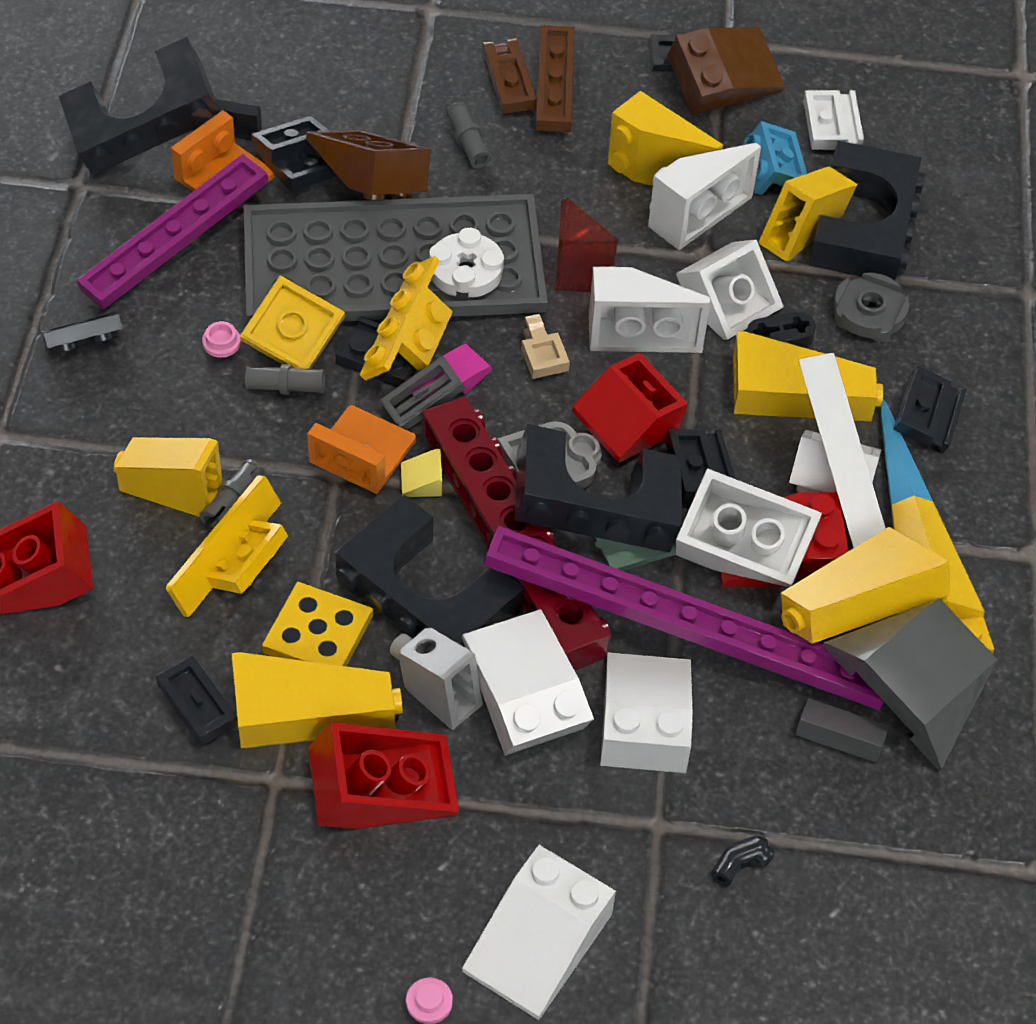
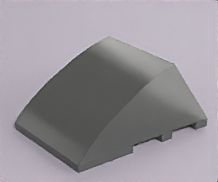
M940 598L822 644L850 676L857 672L912 731L914 736L910 740L938 771L944 766L998 660Z

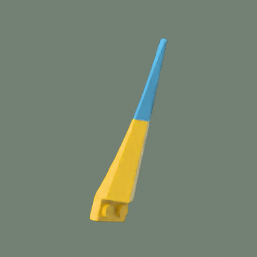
M883 399L882 405L879 407L893 529L949 560L950 594L940 599L993 654L994 647L984 620L985 611L901 433L893 430L895 420L886 401Z

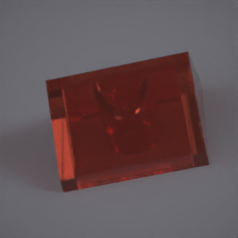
M567 197L561 201L555 290L591 292L593 267H615L618 239Z

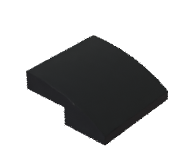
M312 116L252 134L251 140L258 153L274 175L290 191L338 176L306 140V132L330 131Z

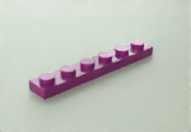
M244 154L240 155L78 278L79 290L104 310L269 183L267 172Z

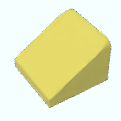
M440 449L431 450L401 462L402 496L405 495L408 498L442 496Z

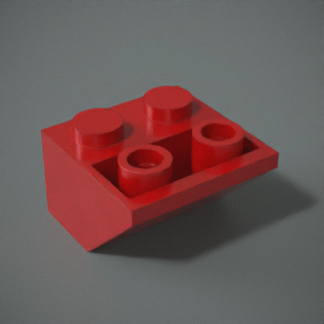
M639 352L609 366L572 406L571 411L613 458L620 463L640 453L642 449H648L663 442L668 429H680L688 403Z

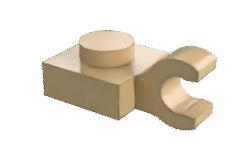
M539 314L525 317L524 320L527 328L523 330L526 340H522L521 351L532 379L569 371L570 361L559 334L547 335Z

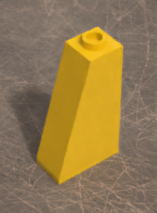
M737 331L733 351L734 414L816 419L799 359L824 355V353L749 332ZM835 357L853 420L871 422L875 406L881 407L883 401V384H877L876 368Z
M888 527L781 592L783 626L790 632L796 633L813 644L918 607L938 598H943L950 594L949 560L895 529Z
M242 652L232 653L241 749L312 741L316 739L330 722L395 729V714L403 713L400 688L392 689L390 672Z

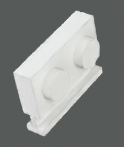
M805 90L803 101L812 150H836L838 140L863 145L864 137L855 90H850L849 94H840L839 90Z

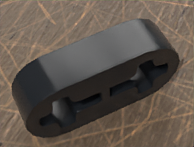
M793 312L755 319L749 323L746 332L808 348L814 339L816 323L808 314Z

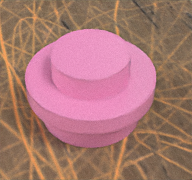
M223 321L209 325L202 338L204 350L214 357L231 356L238 351L241 345L239 332L232 324Z
M420 979L407 992V1010L420 1023H438L444 1020L452 1009V992L439 979Z

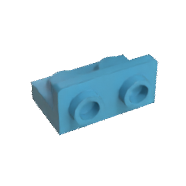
M760 121L752 133L748 134L745 138L743 145L757 143L761 146L754 192L756 194L763 195L772 183L783 187L785 181L807 174L796 132Z

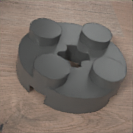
M863 273L862 278L851 281V277L846 278L839 284L833 302L835 324L839 328L848 330L858 336L871 338L876 342H885L890 339L891 334L899 331L904 325L909 311L908 297L905 300L901 293L902 287L895 280L885 275ZM873 302L876 304V309L868 308L865 305Z

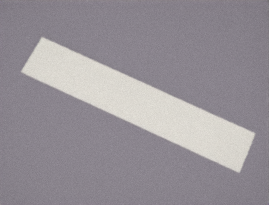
M834 353L799 359L853 548L886 528Z

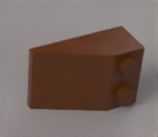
M707 27L684 33L675 37L667 54L691 115L778 92L785 88V84L760 28Z
M363 130L306 132V140L349 189L363 192V198L384 200L385 194L407 199L412 198V193L427 192L430 148Z

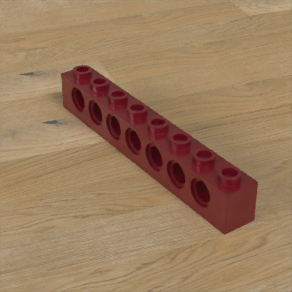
M466 396L424 410L423 437L431 450L440 449L441 468L488 550L498 526L555 546L554 535L550 528L514 521L516 470L512 465H506L502 458V450L498 440L495 437L490 438L485 429V421L480 410L473 409ZM509 575L524 587L523 610L525 614L542 610L574 671L606 659L611 632L606 620L603 617H597L592 605L557 592H548L547 590L549 589ZM566 621H571V622H574L575 624H567V623H565V622H566Z

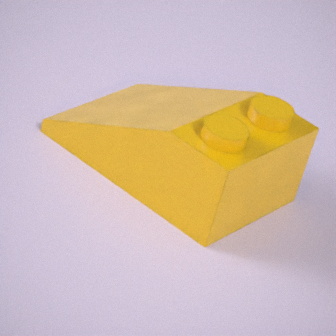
M639 91L612 112L607 164L634 182L653 186V178L662 167H668L679 158L722 150L723 144L642 91Z

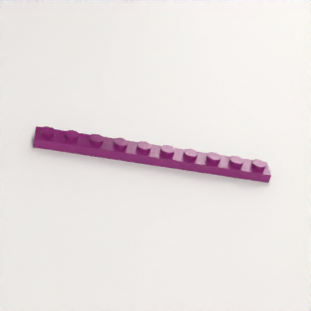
M498 526L486 554L483 566L876 710H880L884 703L857 672L850 676L821 643L816 642L812 644L799 635Z

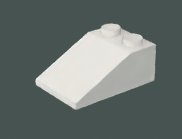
M757 143L683 157L668 167H662L655 174L652 181L653 190L649 206L648 227L678 250L688 245L752 198L761 146Z
M593 267L589 306L590 351L702 353L710 308V297L632 267Z
M707 469L676 538V555L712 570L791 587L822 513Z
M541 609L462 635L466 649L475 654L480 689L505 756L582 730L594 719L579 678Z
M607 653L600 766L686 773L692 735L691 660Z
M538 845L512 881L465 962L462 972L537 1020H540L612 916L616 891Z

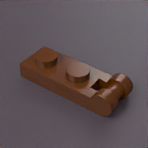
M506 39L505 43L494 44L493 41L482 42L483 60L487 64L502 114L536 110L537 99L517 39Z

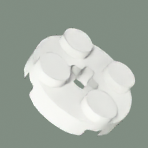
M464 228L459 233L441 239L431 247L430 258L435 256L440 260L432 276V281L443 292L456 296V291L461 293L468 292V297H479L491 292L499 285L504 269V255L494 241L482 236L477 229ZM461 262H471V263H473V267H471V268H470L469 266H467V265H463V266H459V265H460Z

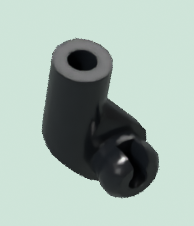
M757 835L729 844L711 872V876L717 883L729 886L742 864L753 860L756 866H766L774 858V849L768 845L766 838Z

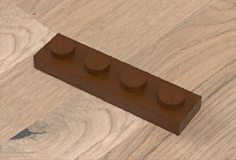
M541 25L536 130L571 132L575 27Z

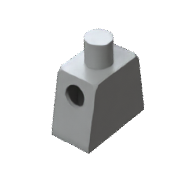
M432 628L424 629L413 639L407 634H401L393 641L390 647V654L400 661L405 688L450 729L454 730L483 705L476 657L473 652Z

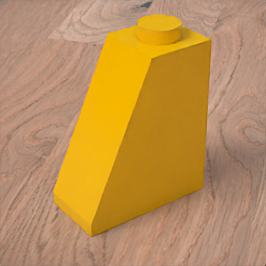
M830 166L785 181L758 243L784 261H790L815 239L820 215L838 219L843 216L857 184Z
M133 437L126 450L118 453L113 467V471L117 475L119 491L198 517L218 495L217 489L223 482L218 441L211 438Z

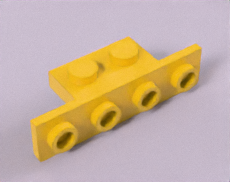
M433 256L422 262L416 261L403 273L404 281L399 291L390 301L391 309L387 317L378 326L377 332L379 334L374 345L364 356L365 364L360 372V376L364 380L389 371L397 352L418 371L430 364L453 313L428 288L440 261L437 257Z
M258 475L167 584L166 590L183 616L190 617L213 588L243 594L287 539L288 535L281 524L267 522L281 505V502L266 476Z

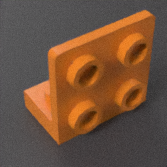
M224 111L215 115L170 148L174 179L192 192L242 154L267 172L269 181L275 177L266 164L235 143L233 117Z
M353 405L348 406L331 429L315 423L307 433L310 463L375 494L379 493L416 442V435Z

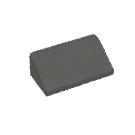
M808 698L795 736L877 763L889 725Z

